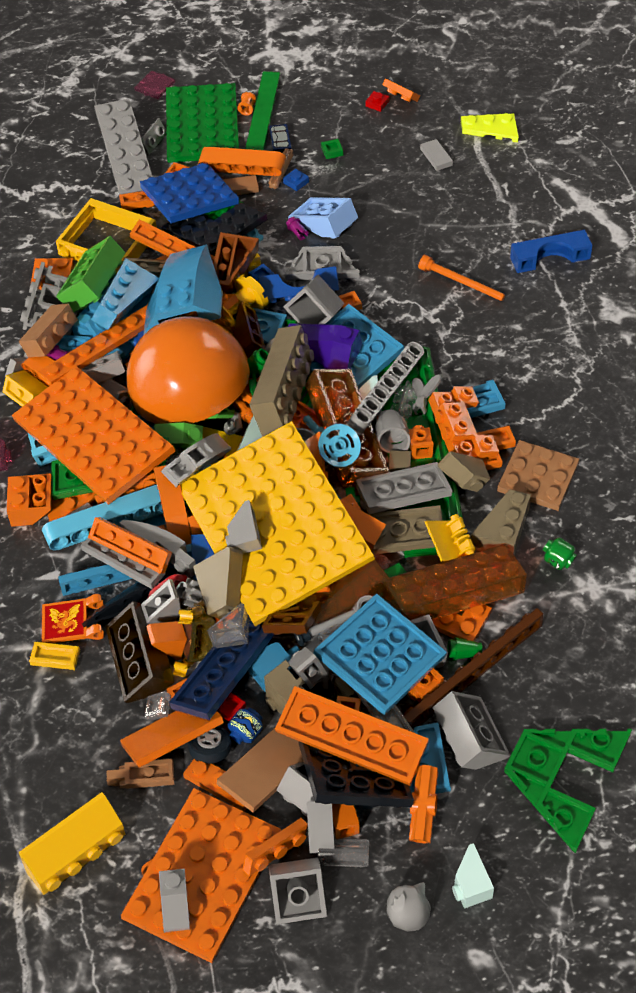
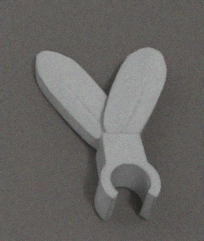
M438 374L432 377L425 386L421 379H413L412 388L417 398L412 408L416 415L420 408L423 414L427 412L426 398L440 384L441 375Z

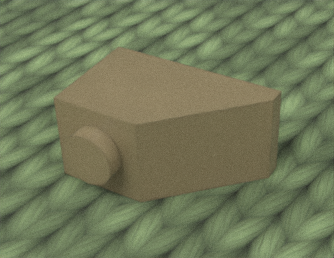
M450 451L438 463L439 469L462 489L478 492L490 480L483 459Z

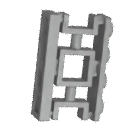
M41 262L40 268H36L33 279H36V281L31 282L29 293L32 294L26 298L25 307H27V310L22 311L20 319L21 322H24L23 330H27L28 326L32 327L43 315L42 313L35 312L33 318H30L34 304H37L36 311L45 313L51 305H55L43 302L45 295L56 297L68 278L52 274L53 266L49 265L47 268L45 267V262ZM44 275L46 276L45 283L48 284L43 283L42 290H40L39 288ZM72 327L65 335H71Z

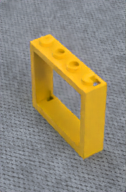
M90 198L56 240L59 255L79 261L83 253L88 249L74 243L94 218L131 231L139 219L157 228L156 220ZM135 240L123 256L122 261L124 258H139L147 246ZM121 265L118 268H116V274L120 269Z

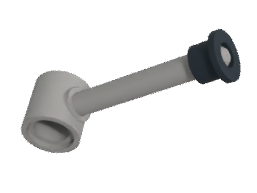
M362 596L353 606V610L315 625L307 633L301 635L294 633L298 644L302 647L305 642L311 640V637L343 624L361 608L362 604L367 603L373 596Z

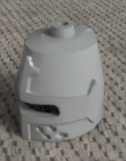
M385 410L378 413L375 435L381 450L390 453V450L408 451L411 440L404 417H401L395 410Z

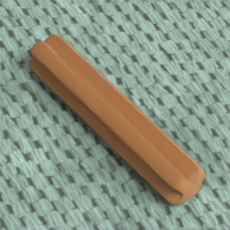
M284 149L283 154L286 156V161L282 174L280 176H271L268 182L269 188L277 189L293 157L292 149Z

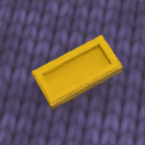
M34 642L29 662L33 666L75 670L80 648L79 646Z

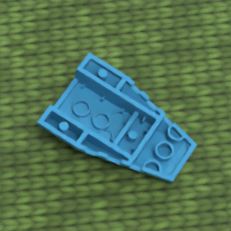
M207 244L169 255L146 309L144 334L157 324L165 321L166 318L196 311L200 318L210 321L221 318L223 291Z

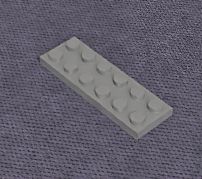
M130 99L95 105V113L119 195L143 191L140 187V181L152 177V173Z

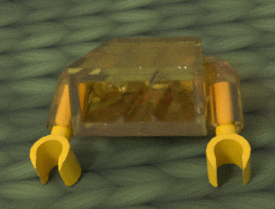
M195 605L188 610H179L178 612L180 614L178 624H183L187 641L183 650L185 658L182 662L175 661L172 675L185 677L187 669H190L197 661H202L212 648L215 620L205 613V608L202 605Z

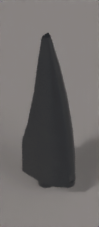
M168 575V576L164 577V578L161 579L156 585H158L160 582H162L164 579H166L167 577H169V576H171V575ZM136 582L96 610L82 623L83 628L117 616L132 601L143 603L148 598L149 592L152 589L140 582Z

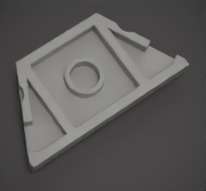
M341 246L302 247L299 255L293 260L290 270H286L285 280H309L313 278L316 269L334 266L337 269L338 279L359 278V269L354 268L352 260L345 254Z

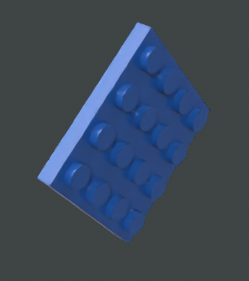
M200 163L194 167L183 168L176 172L165 173L158 177H150L147 180L140 181L141 189L170 223L239 204V197L208 163Z

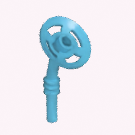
M309 415L303 418V422L315 434L319 431L322 432L318 441V449L325 462L334 467H346L358 458L361 443L359 436L351 427L344 424H333L324 429L319 427ZM340 430L339 435L330 438L328 433ZM347 434H349L352 438L354 448H351V442L349 438L346 436ZM323 444L326 447L327 453L329 454V456H331L330 458L326 455L323 448ZM346 453L351 455L348 460L338 462V457H342Z

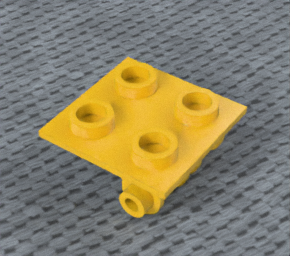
M455 514L450 517L451 521H425L428 533L432 538L441 561L472 560V556L475 555V547L470 539V535H465L468 530L463 529L465 524L462 517Z

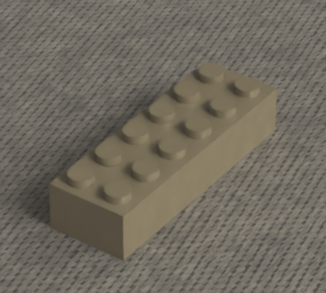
M301 325L278 328L249 404L262 437L291 422L294 413L297 411L301 392L306 384L307 375L310 373L311 363L314 361V352L308 345L307 334L303 332Z

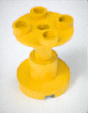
M245 274L238 277L234 284L236 289L235 295L239 301L229 310L222 306L221 318L211 320L228 330L231 334H233L235 326L233 316L237 313L241 301L257 309H263L268 305V297L264 298L262 294L265 291L263 287L253 277L248 276L245 278Z

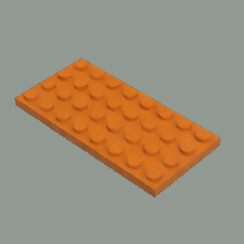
M77 366L12 414L14 421L108 505L175 452L172 444Z

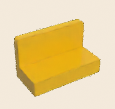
M22 370L6 375L3 393L23 407L48 387L27 371Z

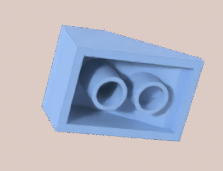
M310 197L288 216V219L291 217L298 218L300 224L309 231L321 237H331L332 239L339 237L341 232L352 226V223L358 218L351 198Z

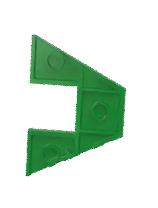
M524 729L505 766L504 772L574 853L577 852L596 808L551 787L568 753L610 772H614L631 736L632 729H627V731H606V729H599L597 731L590 729H572L571 731L544 729L540 731L537 729Z

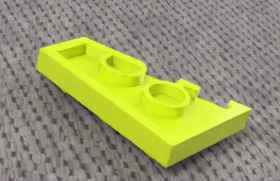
M514 113L461 116L462 134L481 137L492 135L496 136L495 139L502 140L504 137L512 139V142H518L519 137Z

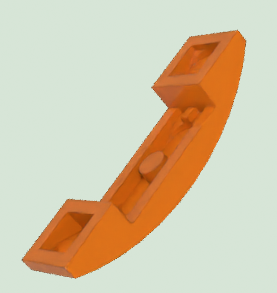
M165 466L154 467L153 471L166 529L185 541L186 545L191 544L190 529L181 486L175 487L161 472Z

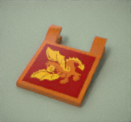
M93 594L84 599L42 604V642L59 643L80 639H103L104 631L100 624H94L88 628L87 626L84 628L82 626V623L87 619V608L99 609L103 606L101 595Z

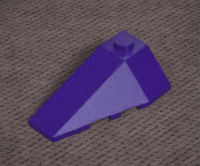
M289 323L288 327L301 325L303 332L307 334L308 345L314 352L313 362L316 361L323 365V368L329 372L344 376L348 375L363 345L360 330L342 325Z

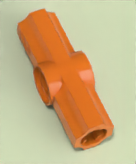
M420 765L416 771L414 792H412L414 801L412 808H410L412 816L409 841L423 844L431 843L433 816H436L437 767Z

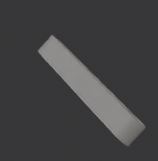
M408 343L354 411L346 425L351 427L357 435L363 434L424 354V349L419 343Z

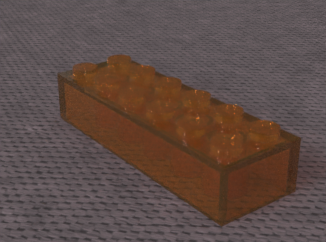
M314 369L305 384L319 425L324 429L333 424L346 425L354 411L363 401L351 369ZM371 423L363 434L358 435L361 443L358 458L346 467H335L341 487H356L357 479L389 472ZM340 430L328 433L330 438L339 435ZM347 434L346 436L349 438L351 442V448H354L353 440L350 437V435ZM346 453L344 456L338 457V462L348 460L351 455Z
M507 544L386 578L383 581L382 598L409 621L426 615H430L431 619L435 620L478 605H485L524 593L527 573Z

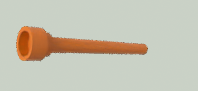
M423 255L420 259L418 268L425 272L435 271L500 301H503L505 298L504 293L436 264L430 256Z

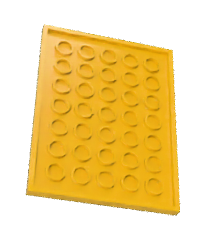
M292 421L191 476L180 484L182 495L214 554L228 547L225 536L229 535L227 526L244 501L250 500L255 511L262 549L243 554L240 601L254 626L264 622L269 614L293 606L375 560L373 553Z

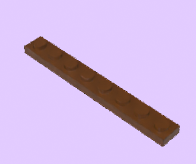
M538 608L531 613H526L518 624L510 626L502 637L494 639L482 653L478 652L475 654L471 662L466 666L459 667L450 679L443 680L434 692L426 694L418 705L407 709L403 715V729L413 732L416 726H421L435 714L433 707L451 691L461 693L542 627L544 613Z

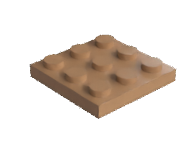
M519 440L500 480L497 491L506 494L511 489L531 494L530 502L559 511L580 459Z

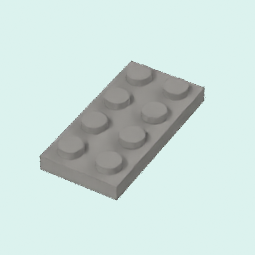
M438 462L356 480V488L369 514L452 496V488L442 470L439 469Z

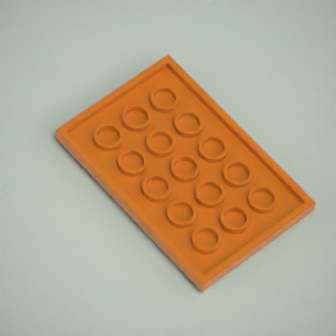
M193 788L123 910L121 919L213 963L260 874L257 871L248 876L243 871L245 854L280 832L281 829ZM185 869L190 930L164 932L159 871Z

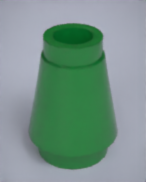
M457 637L449 639L447 644L448 658H453L454 660L472 658L478 652L482 653V643Z

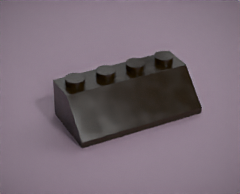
M134 601L105 626L125 703L160 695L174 683L167 654L151 645L146 627L149 624L146 623L141 607L142 603Z

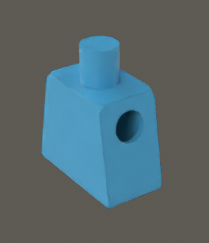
M272 643L263 649L248 669V672L266 693L264 676L286 660L288 662L292 655L300 649L295 645L285 651L280 643ZM288 667L290 673L296 677L297 674L291 667Z

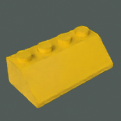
M101 792L18 853L26 873L42 894L45 895L49 891L56 890L61 885V882L69 876H74L80 872L82 867L89 861L98 859L108 847L118 844L126 834L122 822L106 796Z

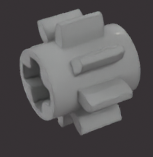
M187 578L186 582L182 581L178 584L176 592L179 603L193 608L194 603L198 604L202 601L203 598L198 581Z

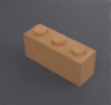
M69 304L51 305L19 340V343L28 357H44L78 319Z

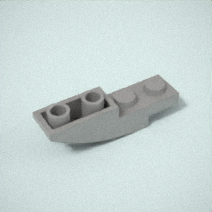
M217 433L209 435L184 450L178 458L166 465L161 472L175 487H178L198 471L206 469L232 448Z
M122 520L120 522V527L171 551L172 555L169 562L174 565L179 573H184L190 578L195 575L193 568L196 565L195 559L187 554L185 541L154 525L130 520Z

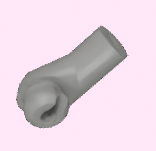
M234 412L230 424L227 422L224 424V432L226 434L232 435L242 431L240 412Z

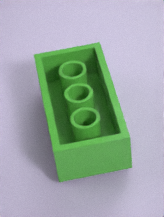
M111 236L86 250L56 297L63 304H69L73 312L84 310L90 302H97L102 297V291L109 286L108 281L116 274V268L122 264V258L126 252Z

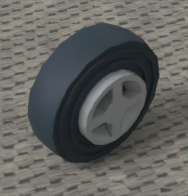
M217 726L189 741L188 749L196 761L209 764L220 762L230 753L231 738L224 728Z

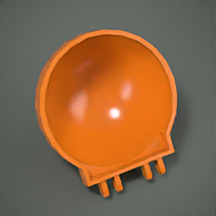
M191 316L175 317L151 328L140 338L133 351L129 353V362L125 364L129 398L137 413L146 421L155 424L183 422L191 424L220 413L242 394L250 375L247 356L236 338L228 330L213 321Z

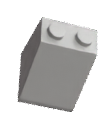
M317 275L283 307L298 324L324 325L345 303Z

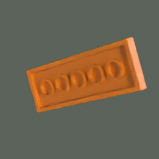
M294 686L275 727L277 733L411 786L429 743V739L296 686Z

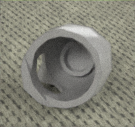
M424 882L414 886H398L391 891L387 899V916L394 927L407 932L416 931L425 926L429 920L431 907L425 897Z

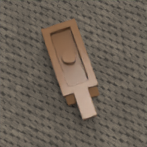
M173 759L153 760L139 768L135 762H125V765L119 766V770H107L108 786H120V788L126 789L175 785Z

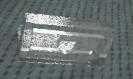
M334 839L335 849H318L320 866L369 867V840Z

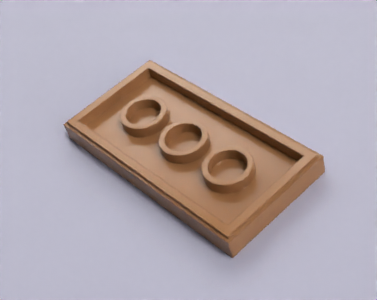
M274 728L217 779V785L254 813L276 792L288 767L303 762L299 741L277 733Z

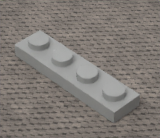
M87 538L81 544L82 551L151 589L166 574V572L160 574L90 538Z

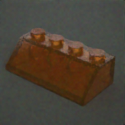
M373 560L330 584V591L314 593L296 603V606H299L300 610L312 608V602L320 601L322 609L311 626L313 627L353 610V606L362 596L378 594L381 598H384L396 587L376 560ZM341 625L334 627L330 630H327L323 633H320L319 635L330 636Z

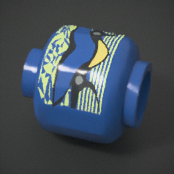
M252 708L239 709L228 722V729L231 732L229 736L238 744L242 742L252 743L263 729V723L261 722L263 718Z

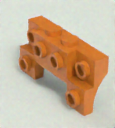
M454 386L451 392H432L428 401L448 452L452 451L479 459L496 457L499 449L493 435H477L467 408L476 407L479 403L473 387Z

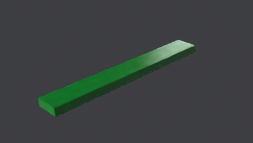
M263 71L245 149H265L280 81V72Z

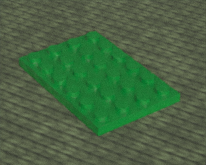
M235 83L166 87L168 163L199 161L204 147L239 149Z

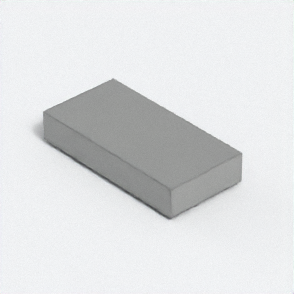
M437 139L420 144L421 151L436 171L453 166V160Z
M315 801L307 802L309 853L335 852L332 804L315 803Z

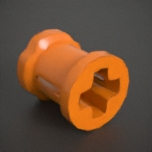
M244 92L241 95L238 111L242 115L247 116L253 113L256 96L251 92Z

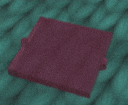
M150 71L134 89L145 94V96L148 95L159 99L166 92V87H171L175 83V79L167 77L165 74Z

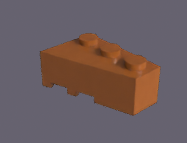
M220 232L213 265L223 293L232 294L234 291L235 280L246 272L259 251V238Z

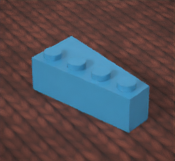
M125 258L91 320L109 330L126 313H129L135 305L151 294L159 277Z

